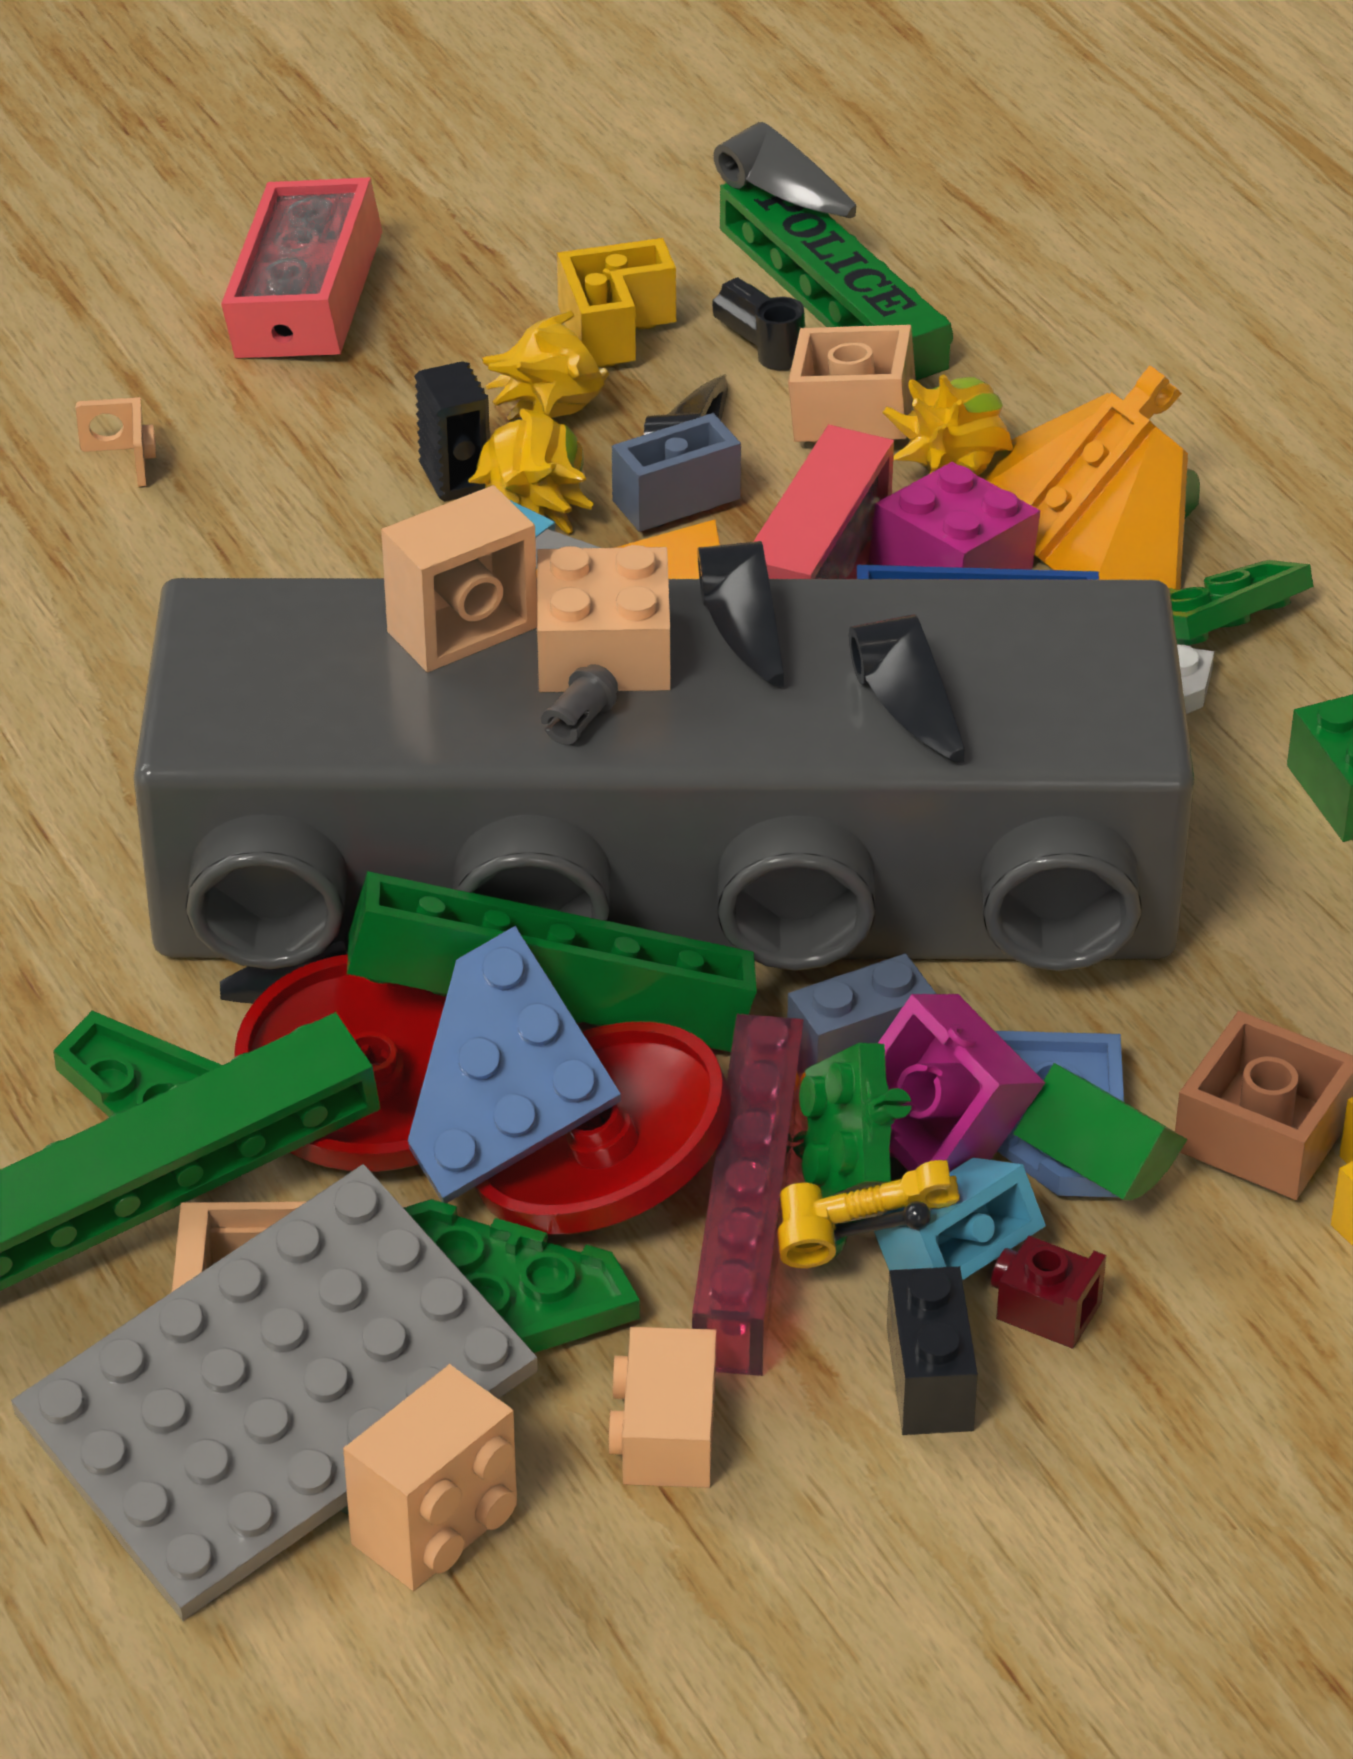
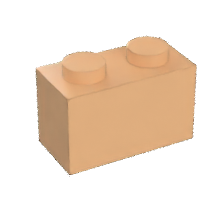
M630 1327L628 1356L615 1355L613 1369V1399H625L624 1411L611 1410L609 1420V1454L622 1455L623 1485L710 1488L716 1386V1330Z

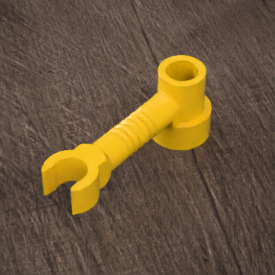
M934 1160L920 1165L916 1170L906 1172L902 1179L882 1183L881 1186H870L868 1189L862 1188V1190L858 1189L855 1192L850 1191L848 1194L842 1193L822 1198L821 1188L815 1184L796 1183L789 1185L780 1193L783 1223L777 1230L780 1259L784 1264L794 1268L821 1266L832 1260L836 1254L835 1224L851 1221L853 1218L859 1219L860 1216H871L873 1213L879 1214L880 1211L883 1213L886 1210L891 1211L903 1208L914 1201L923 1202L929 1208L951 1206L960 1200L956 1176H950L947 1160Z

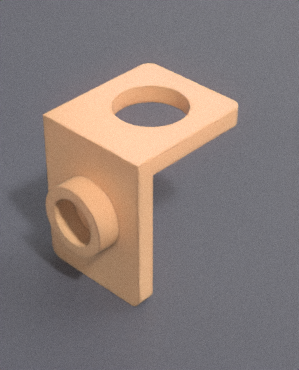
M141 397L77 402L76 418L80 449L84 452L134 449L138 487L147 486L146 459L156 458L154 424L143 425ZM100 414H112L122 421L123 426L114 435L101 436L92 431L90 422Z

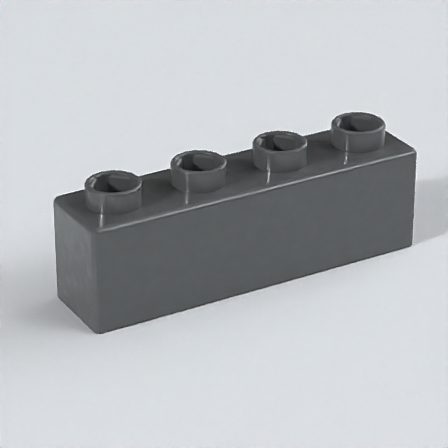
M384 578L171 579L161 588L133 777L153 946L161 955L170 958H226L242 966L269 970L298 966L322 954L333 942L345 940L346 933L351 928L367 871L749 950L754 952V960L764 966L794 971L824 967L839 959H890L905 953L910 959L1017 960L1029 967L1053 971L1085 968L1102 960H1159L1166 958L1174 952L1178 941L1194 790V772L1170 589L1166 584L1158 580L769 579L784 672V687L774 686L763 679L743 662L727 644L717 629L707 605H703L699 579H668L670 690L617 691L616 704L608 712L598 713L573 744L565 745L553 740L544 730L556 717L549 724L541 723L542 714L564 692H539L537 628L427 673L387 632ZM912 614L918 617L964 745V762H954L916 738L889 713L869 683L863 685L859 683L853 668L848 634L851 626Z

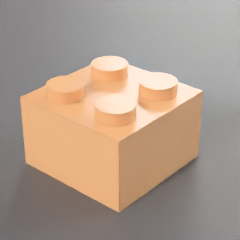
M911 325L800 328L788 380L794 442L810 441L816 444L828 424L892 440L906 439L907 437L882 412L885 407H890L904 415L911 413L913 397L910 393L908 382L911 379L916 380Z
M494 485L381 529L387 632L427 673L537 628L535 524Z
M631 545L624 548H579L566 546L559 549H537L539 692H565L569 687L570 675L577 668L587 667L592 664L600 665L613 674L618 684V691L670 690V608L667 547Z
M451 1364L447 1365L343 1448L351 1544L413 1592L435 1573H443L450 1569L459 1559L465 1548L487 1530H495L503 1525L517 1506L513 1409Z

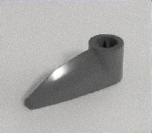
M764 122L755 123L714 149L713 158L716 169L721 178L733 188H742L751 182L781 199L802 207L846 218L856 216V204L803 152Z

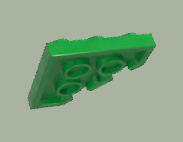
M433 1199L404 1207V1210L533 1353L640 1319V1299L611 1251L587 1244L582 1252L548 1243L546 1232L498 1218L494 1219L491 1226L457 1216V1206Z

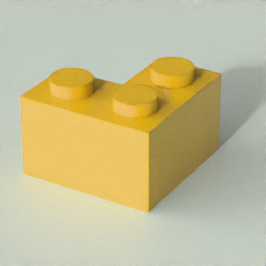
M664 238L557 252L558 308L560 313L573 311L575 317L565 322V326L572 330L593 356L598 367L606 368L617 363L636 361V328L649 329L656 325L676 322V266Z

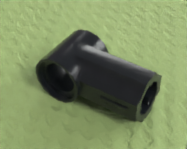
M739 277L723 283L718 296L712 300L713 316L755 344L758 349V361L763 366L774 370L791 369L800 328H805L804 305L790 297L770 298Z

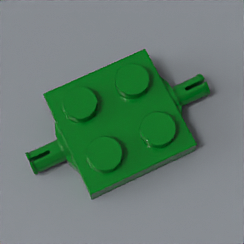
M857 1043L805 1069L806 1076L803 1078L800 1086V1109L802 1114L807 1117L808 1129L800 1131L795 1135L792 1143L801 1144L794 1146L793 1151L802 1159V1172L805 1182L819 1186L822 1191V1198L842 1193L848 1194L850 1191L855 1192L858 1189H868L870 1186H881L882 1183L890 1182L889 1145L891 1124H893L894 1120L908 1115L911 1110V1106H901L911 1102L907 1092L899 1088L888 1089L884 1044Z

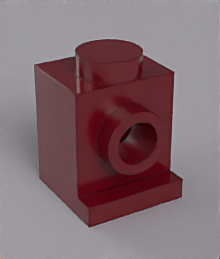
M1032 1236L1027 1237L1018 1252L1005 1248L995 1264L991 1278V1286L998 1289L996 1319L1073 1349L1102 1303L1107 1255L1093 1250L1090 1257L1087 1258Z

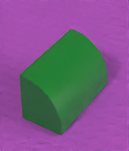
M1053 1063L1043 1080L1045 1085L1027 1108L1013 1133L1015 1136L1126 1201L1137 1199L1154 1187L1172 1166L1187 1141V1138L1056 1063Z

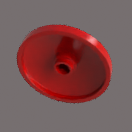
M348 954L322 959L300 967L269 986L251 1005L241 1022L235 1042L234 1058L284 1037L302 1025L316 1022L336 1012L373 1066L381 1107L380 1110L290 1153L318 1165L353 1171L362 1164L370 1172L397 1170L418 1165L417 1160L409 1149L408 1137L446 997L436 995L424 989L394 983H375L364 977L347 974Z
M622 1022L582 1031L621 1093V1102L475 1186L483 1204L499 1219L543 1231L547 1234H573L592 1231L623 1222L649 1210L673 1195L688 1183L708 1162L721 1142L729 1122L731 1112L729 1086L716 1056L705 1042L682 1028L656 1022Z

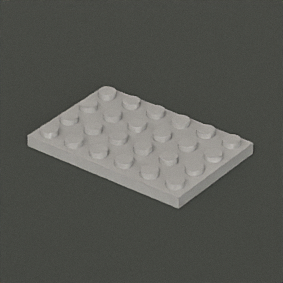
M362 1164L13 1398L11 1402L17 1418L184 1621L346 1507L348 1502L343 1448L447 1365L451 1364L499 1399L538 1371L537 1356L369 1169Z

